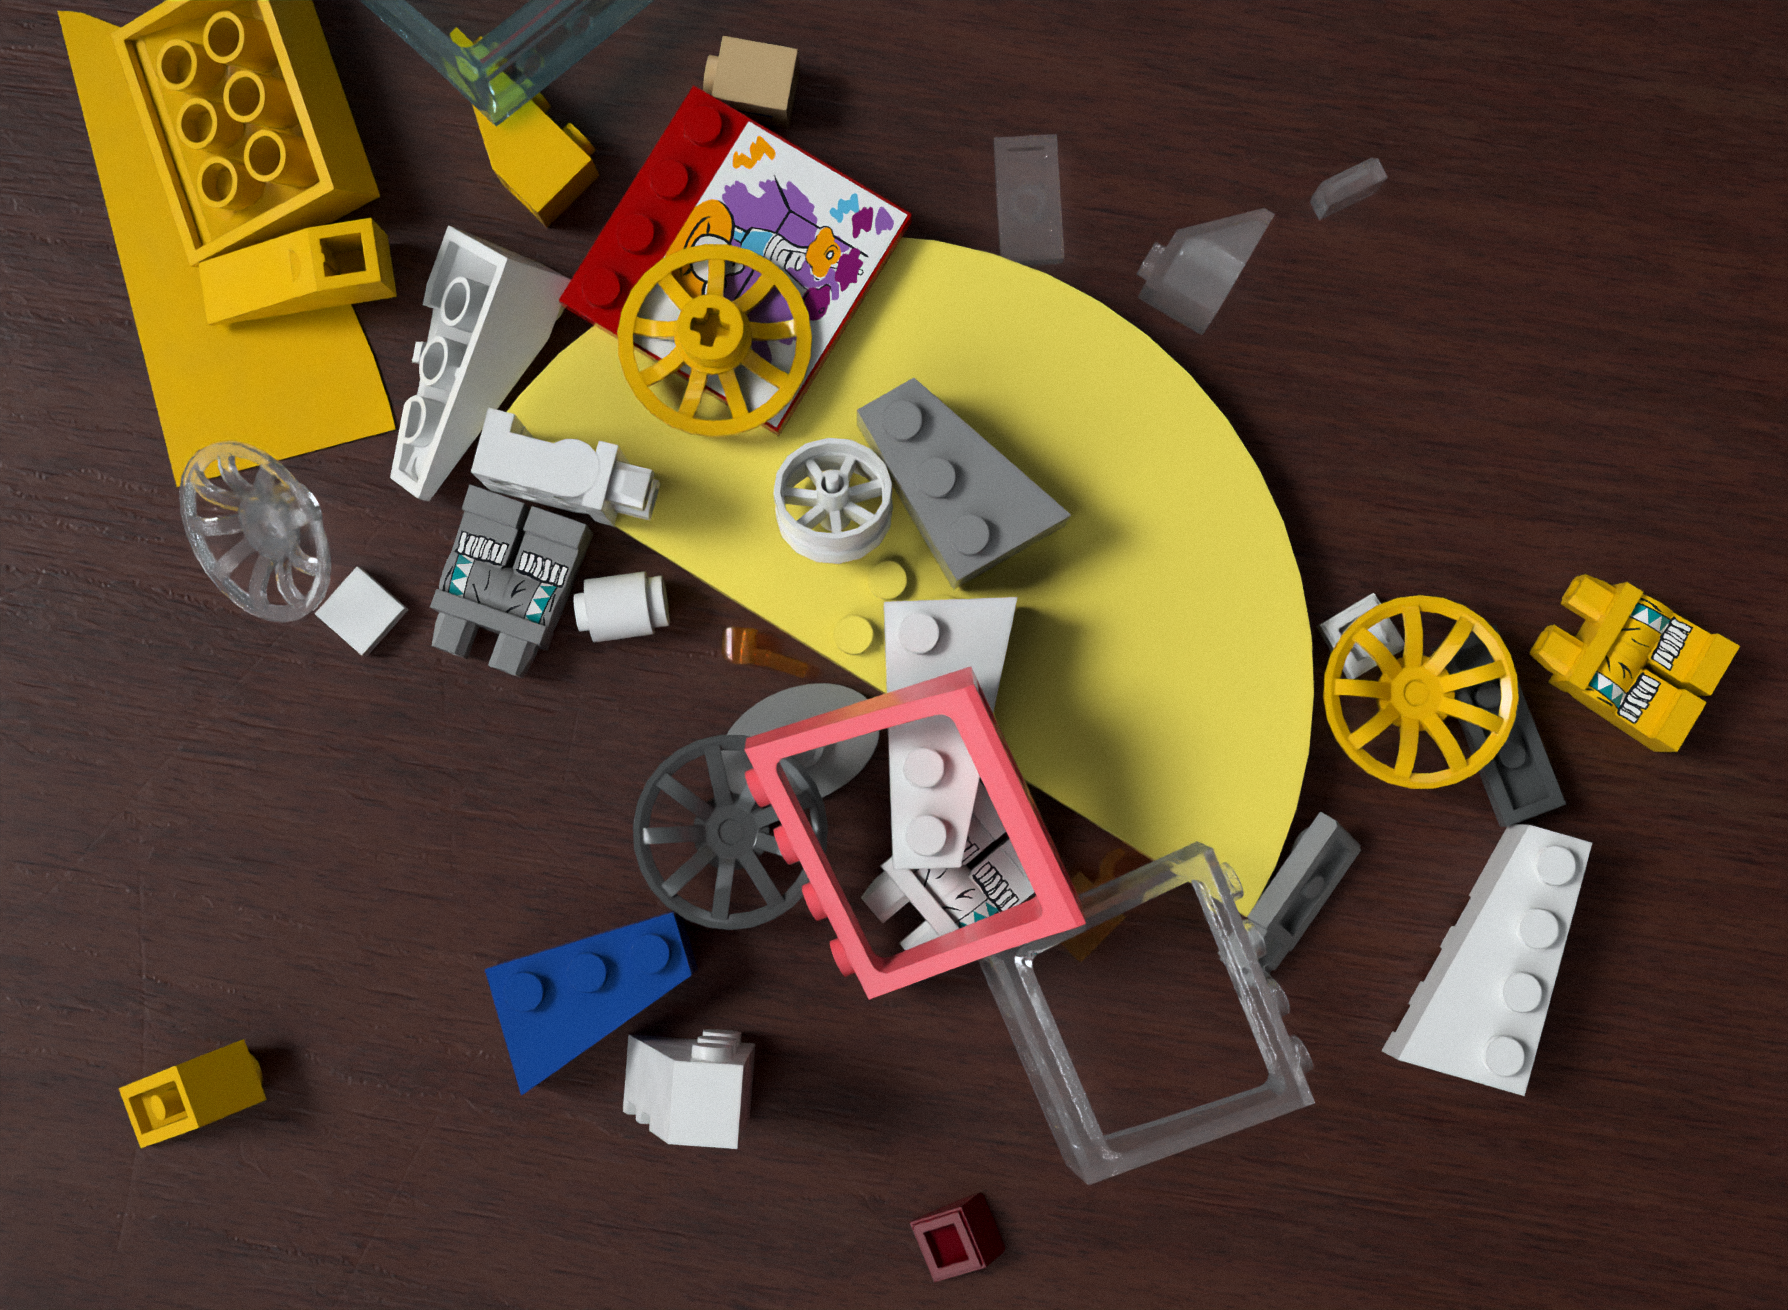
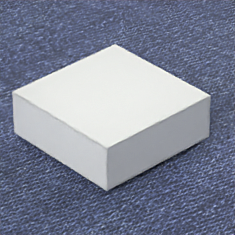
M357 566L316 611L315 615L359 654L367 657L409 609L365 570Z
M1374 593L1316 626L1331 652L1343 632L1359 616L1381 604ZM1390 618L1383 619L1368 629L1385 645L1392 655L1404 649L1405 643ZM1355 643L1345 660L1343 672L1347 679H1355L1377 664L1366 651Z

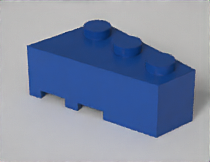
M674 911L666 912L504 961L485 969L521 1096L698 970L683 917Z

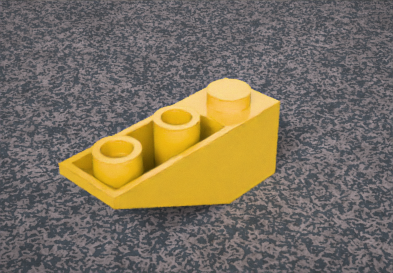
M456 27L450 33L492 169L502 185L547 228L599 177V173L590 158L596 149L571 123H568L561 129L545 114L551 108V105L531 83L524 79L517 86L501 71L507 64L506 61L487 40L479 36L472 42Z
M372 218L305 228L198 263L207 325L209 326L397 297L388 235Z

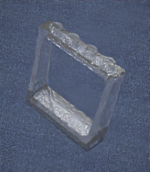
M1198 841L1080 894L1079 898L1086 924L978 960L1064 1162L1087 1185L1315 1104L1304 1076L1305 1073L1313 1069L1312 1059L1306 1047L1296 1035L1288 1036L1281 1017L1290 1013L1289 1002L1284 991L1273 978L1265 979L1258 961L1267 955L1265 942L1251 921H1242L1235 901L1244 896L1241 882L1228 863L1223 862L1219 864L1212 847ZM1191 881L1268 1069V1079L1259 1087L1155 1121L1103 1135L1033 971V959L1039 953Z

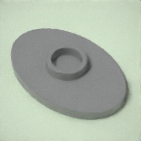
M829 683L806 684L788 688L763 699L747 710L734 723L727 735H746L752 737L867 700V698L851 688ZM880 730L792 755V757L805 768L816 783L819 793L823 798L846 785L866 766L878 744ZM722 750L721 754L730 791L741 795L747 783L745 771L752 769L753 766L745 751ZM784 771L795 795L802 793L793 778Z

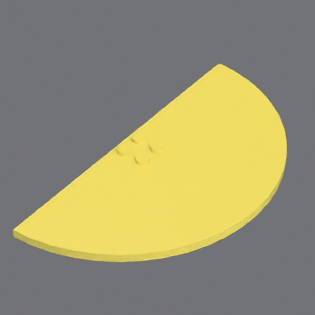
M902 237L780 436L762 426L738 435L724 437L691 435L668 426L653 416L635 397L623 374L618 356V339L596 326L591 327L560 352L517 397L507 411L517 416L523 426L533 436L532 438L551 443L564 439H579L589 444L595 452L599 441L619 445L631 465L653 470V479L659 481L660 487L651 520L617 513L614 525L616 528L883 694L887 693L884 602L1018 597L993 714L1025 782L1244 917H1247L1256 905L1276 867L1293 821L1309 755L1314 701L1312 635L1301 575L1284 521L1265 480L1228 419L1182 366L1147 334L1100 301L1047 273L992 253L935 240ZM634 350L639 372L656 364V362ZM673 373L648 388L660 401L678 412L688 382ZM912 378L918 380L1071 514L1068 522L1061 529L955 590L951 587L893 486V509L890 529L880 545L860 559L834 564L815 562L796 553L782 538L776 519V505L773 494L776 473L787 456L806 443L825 438L849 439L870 448L857 426V410ZM706 392L703 393L694 418L711 421L733 419L729 406ZM853 473L849 487L870 481ZM809 476L794 486V488L816 490ZM882 496L855 504L875 515L882 504ZM785 504L786 511L796 521L813 508ZM850 520L848 526L841 531L856 529L861 525ZM820 523L812 528L816 532L831 533V531L823 528Z

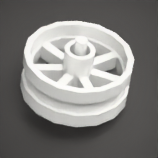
M825 438L806 443L788 455L776 473L773 492L776 505V519L782 538L796 553L815 562L841 564L864 557L880 545L889 531L893 509L892 481L886 464L872 449L849 439ZM853 473L870 481L849 487ZM809 476L816 490L794 488V486ZM882 496V504L875 515L855 504ZM785 504L813 508L796 521L786 511ZM850 520L861 525L856 529L841 531L848 526ZM820 523L823 528L831 531V533L816 532L812 528Z

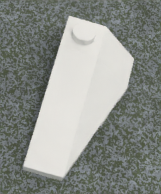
M448 225L426 285L423 305L433 308L427 343L423 341L415 343L412 363L419 364L420 382L417 395L410 397L403 407L390 476L392 480L416 498L425 501L431 500L483 429L488 407L498 409L548 341L555 321L564 310V307L558 300L571 279L535 260Z

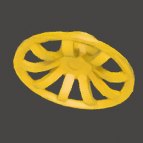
M703 244L685 248L660 260L645 272L631 290L622 309L617 332L618 356L624 377L635 397L653 416L668 426L691 435L705 437L734 436L763 425L777 416L794 398L804 381L811 360L812 332L809 314L795 285L770 260L751 250L728 244ZM708 260L707 294L693 299L681 287L671 272L691 263ZM725 260L745 265L762 274L748 291L732 302L724 297ZM657 283L681 311L678 320L667 322L637 317L645 298ZM776 286L787 301L794 319L777 323L750 322L747 315ZM633 334L655 339L674 340L676 347L656 364L639 372L634 355ZM796 337L795 356L789 374L776 368L751 349L752 341H776ZM686 364L691 368L690 378L680 408L676 412L660 401L648 387L667 378ZM740 364L779 389L765 404L748 413L734 369ZM709 375L719 376L733 419L711 421L694 418Z
M1424 595L1400 597L1373 607L1359 616L1340 636L1330 654L1324 675V705L1327 720L1336 741L1348 757L1366 773L1388 784L1409 789H1435L1456 784L1476 774L1496 756L1504 745L1516 717L1519 699L1517 674L1511 654L1500 635L1484 618L1466 606L1445 598ZM1420 611L1438 613L1456 620L1448 636L1430 657L1422 655L1423 628ZM1402 613L1405 629V647L1403 657L1396 660L1385 645L1368 629L1383 619ZM1472 631L1485 644L1494 662L1449 675L1445 669L1446 665L1459 651ZM1355 643L1366 651L1379 666L1383 673L1379 681L1340 679L1345 660ZM1500 678L1501 701L1498 716L1454 699V690ZM1339 695L1375 698L1379 711L1365 724L1350 733L1342 714ZM1447 716L1461 719L1491 732L1480 749L1466 760L1457 741L1443 723ZM1391 724L1399 727L1400 732L1399 752L1394 769L1377 761L1361 748ZM1425 730L1434 739L1442 751L1449 769L1433 773H1412L1417 754L1419 731Z

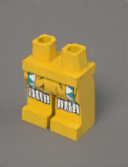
M1586 574L1576 576L1563 595L1561 605L1585 619V622L1576 637L1556 625L1547 626L1530 650V655L1545 669L1553 673L1548 683L1563 692H1568L1581 704L1653 752H1678L1707 703L1697 696L1712 695L1740 646L1718 633H1708L1675 614L1661 602L1644 595L1643 591L1628 582L1610 585L1605 581Z

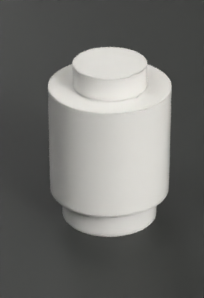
M646 571L585 579L584 593L574 594V611L579 632L589 630L594 643L655 634V628L670 625L668 599L662 575L648 577Z

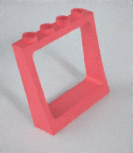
M971 666L746 738L744 750L753 766L752 769L745 771V778L750 792L760 808L772 804L782 824L773 830L779 850L789 865L800 861L810 881L802 885V892L807 906L816 921L828 917L838 937L830 941V948L835 962L844 977L856 973L869 1000L998 952L1086 924L1079 895ZM934 715H946L954 721L1036 896L1029 901L891 957H879L873 952L779 761L792 755Z

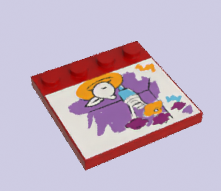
M693 85L558 301L564 308L618 339L617 332L621 312L631 290L645 272L663 258L682 249L703 244H728L751 250L770 260L789 277L800 292L809 314L812 332L811 360L803 383L791 402L777 416L761 425L777 436H780L910 226L912 214ZM708 260L691 263L671 272L681 287L693 299L707 294ZM725 260L724 297L731 302L738 299L753 286L762 274L745 265ZM657 283L645 298L637 317L668 322L678 320L681 311ZM776 286L747 315L750 322L777 323L794 319L787 301ZM633 334L634 350L656 363L676 347L674 340L655 339ZM796 337L776 341H752L751 349L776 368L789 374L795 356ZM685 364L674 374L689 382L691 368ZM742 364L734 369L748 413L765 404L779 390ZM709 375L704 392L729 406L719 376Z

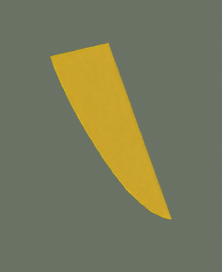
M57 11L176 486L180 487L395 430L396 427L390 404L373 353L351 304L223 325H207L199 267H190L111 33L121 27L85 13Z

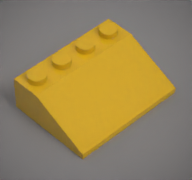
M166 0L111 33L190 267H199L198 263L289 233L334 222L380 197L312 0Z

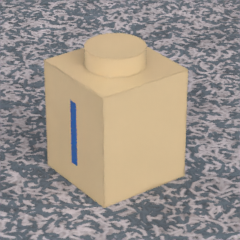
M723 36L719 56H708L704 73L703 91L712 94L711 96L757 123L789 129L800 72L798 49Z

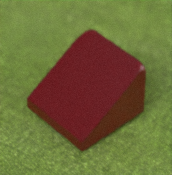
M982 1193L969 1195L909 1222L934 1282L986 1268L1005 1251L1004 1242Z

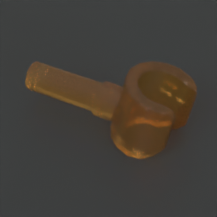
M727 627L723 630L721 653L729 663L767 666L804 678L808 663L769 650L756 649L757 629Z

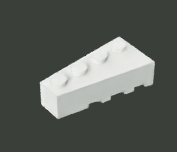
M1018 597L884 602L887 693L971 666L990 708L994 712ZM941 714L889 727L888 747L893 870L961 868L980 775L954 721L950 717Z
M1513 824L1507 826L1469 896L1471 898L1456 925L1451 926L1440 946L1442 948L1424 982L1420 981L1408 1003L1410 1005L1396 1032L1392 1031L1382 1052L1400 1061L1525 1096L1592 842L1532 825Z

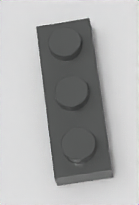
M1497 625L1491 626L1500 635ZM1470 633L1445 669L1451 675L1492 663L1494 659L1485 644L1474 633ZM1440 645L1431 648L1432 653H1434ZM1500 678L1454 690L1455 700L1473 705L1498 716L1501 701ZM1519 682L1516 717L1509 736L1496 756L1478 771L1500 827H1507L1566 805ZM1458 719L1471 754H1474L1480 749L1491 732Z

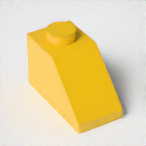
M244 1039L118 1088L140 1148L200 1128L267 1100L261 1086L263 1077L260 1065L256 1058L249 1053Z

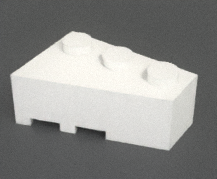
M720 1029L703 1030V1036H699L698 1039L628 1035L623 1112L636 1115V1121L640 1124H650L649 1131L667 1144L738 1149L750 1121L755 1043H742L741 1032Z

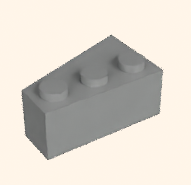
M915 378L908 380L857 410L858 428L870 448L886 464L892 486L953 590L1061 529L1071 517L1069 512Z

